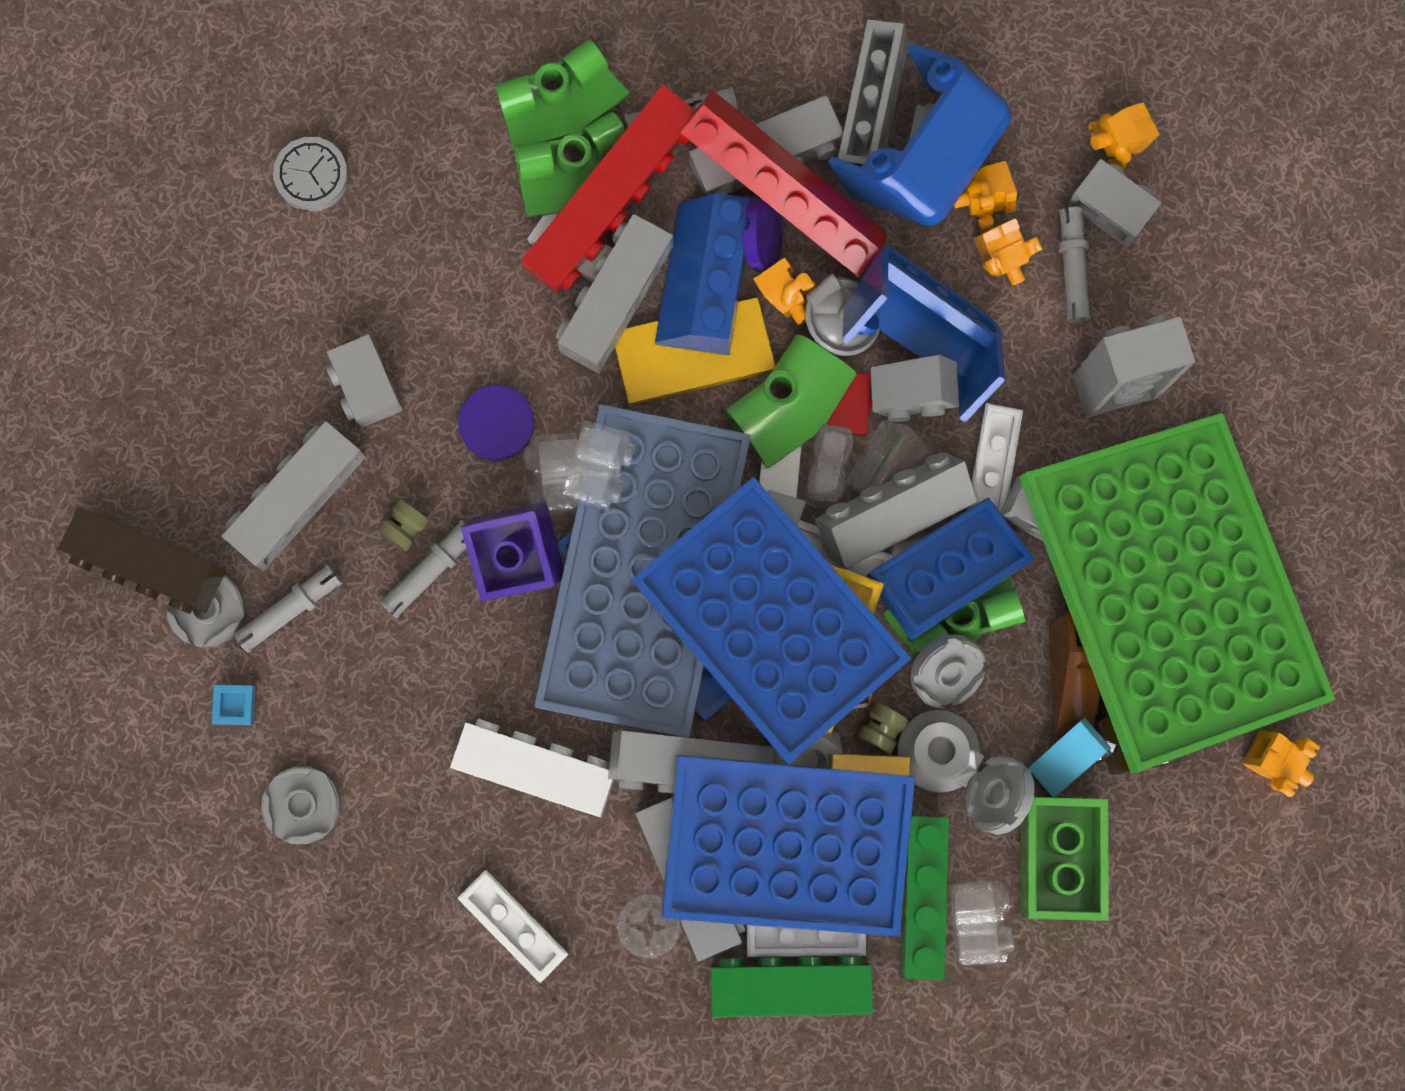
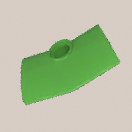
M590 39L585 40L561 58L558 63H547L541 66L536 74L524 75L495 83L513 150L514 146L558 140L567 135L575 134L598 120L630 95L629 90L608 69L604 56ZM557 80L562 83V86L557 90L550 91L545 89V86L551 81Z
M609 112L575 134L567 135L563 139L514 146L517 173L528 217L560 213L626 131L614 112ZM567 147L577 148L582 154V160L579 162L568 161L564 157L563 150Z
M796 334L766 381L727 407L724 413L737 432L751 434L750 444L765 467L770 468L824 428L855 378L856 371L814 341ZM774 384H783L789 389L790 395L785 399H778L772 395L770 387Z
M1011 576L913 640L909 638L889 609L884 613L887 621L916 658L921 650L933 640L946 635H963L976 642L982 634L1025 622L1022 606ZM968 617L972 619L966 625L955 624L961 618Z

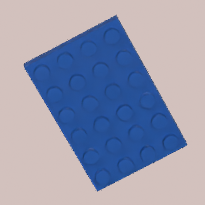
M754 477L632 578V582L788 765L911 660V657Z
M677 755L661 917L664 919L900 937L915 777L910 775Z

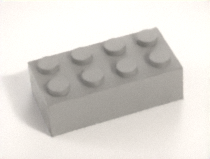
M1160 315L1142 323L1143 327L1129 331L1128 326H1120L1104 333L1105 337L1096 343L1095 349L1088 353L1087 359L1080 363L1081 366L1073 374V380L1086 418L1159 398L1195 363L1181 316L1167 320L1166 315Z

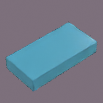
M1084 718L1036 760L1029 769L1049 794L1055 798L1106 754L1111 747Z

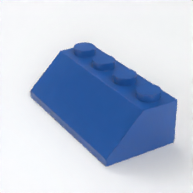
M713 193L679 203L673 236L674 247L670 253L655 345L730 356L746 260L743 250L742 232L744 228H749L750 218H745L744 214L752 198Z

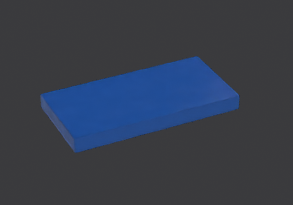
M988 497L873 569L866 577L885 583L880 598L909 638L913 640L1030 564L1035 558Z

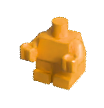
M1144 102L1124 108L1113 116L1110 113H1104L1098 120L1092 121L1088 125L1089 130L1093 129L1090 138L1092 148L1094 150L1104 148L1108 157H1114L1108 159L1107 163H1113L1122 170H1125L1126 164L1130 162L1131 154L1135 155L1143 152L1160 135Z
M1002 161L979 169L953 206L954 209L968 206L970 215L979 217L977 224L980 227V233L994 228V221L991 216L994 212L1005 211V214L1016 212L1017 190L1007 162Z
M1016 218L973 238L984 260L983 268L992 276H1000L1006 273L1012 286L1026 280L1020 266L1028 263L1031 255L1042 250L1037 237L1024 241Z
M783 258L753 280L770 303L787 318L792 315L796 323L801 325L806 322V295L814 290L817 285L806 273H801L794 279L793 274L796 271L787 259Z
M1259 730L1242 764L1257 774L1271 779L1270 785L1273 790L1292 797L1295 794L1293 789H1298L1297 783L1304 787L1312 783L1314 774L1306 769L1310 762L1308 757H1315L1317 753L1314 751L1315 749L1319 750L1320 746L1308 737L1290 742L1287 737L1278 732Z

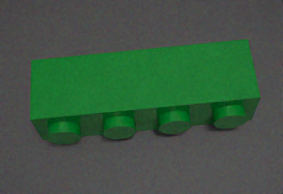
M911 816L900 934L899 976L906 979L945 980L949 818Z
M821 956L798 957V964H782V957H759L758 965H743L742 958H719V965L711 966L712 1017L873 1015L872 967L869 963H862V956H838V963L822 964Z

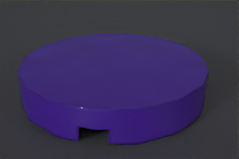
M755 196L749 201L744 214L745 218H750L749 228H744L742 232L743 250L748 265L751 268H755L757 272H764L776 264L780 258L783 231L780 213L759 196Z
M501 385L486 386L472 393L462 405L458 418L459 433L467 448L479 458L493 462L503 461V459H509L521 454L531 442L535 429L533 411L526 398L516 390Z

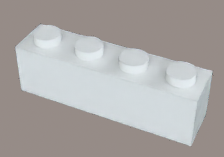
M477 719L476 725L465 723L450 768L602 818L614 780L608 779L610 762L590 755L587 762L572 758L574 750L551 743L550 749L547 750L535 746L537 739L535 737L514 731L511 738L498 733L499 725Z

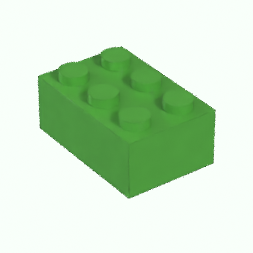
M1034 797L1029 813L1020 824V917L1027 919L1109 921L1108 799Z

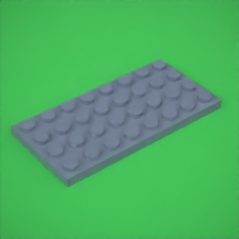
M599 405L534 705L535 708L670 736L690 737L704 665L632 582V578L740 489L751 434Z

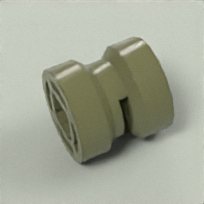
M398 499L392 507L393 514L389 519L382 520L376 530L407 552L414 544L413 537L417 532L423 531L430 521L409 504Z
M875 702L869 713L870 721L867 725L861 727L856 737L878 751L891 755L896 745L895 737L898 733L904 731L909 720L896 711Z

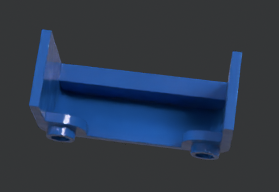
M911 43L907 50L924 83L930 86L933 91L941 94L937 102L902 152L893 148L878 149L866 159L862 167L833 156L828 163L851 197L921 225L930 226L941 222L947 216L1010 124L1012 113L1006 100L959 59Z
M884 246L872 260L844 309L842 339L849 343L856 334L873 335L879 329L920 358L941 355L956 361L959 419L966 422L1006 380L1001 329L985 312L897 250Z

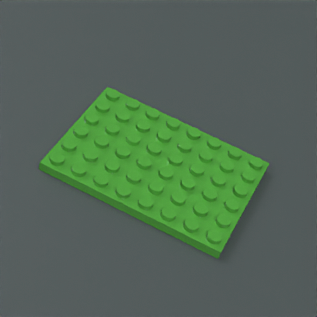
M1223 413L1029 471L1019 477L1131 774L1336 700Z

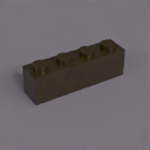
M77 507L58 547V550L71 555L68 563L89 572L93 565L104 569L101 577L122 586L126 579L137 583L136 592L157 600L159 594H163L171 598L169 606L191 614L193 608L207 613L226 570L213 563Z

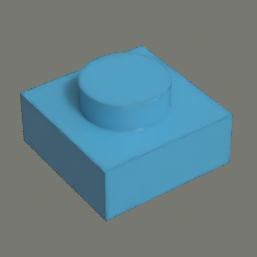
M214 685L211 724L254 726L256 687L251 685Z

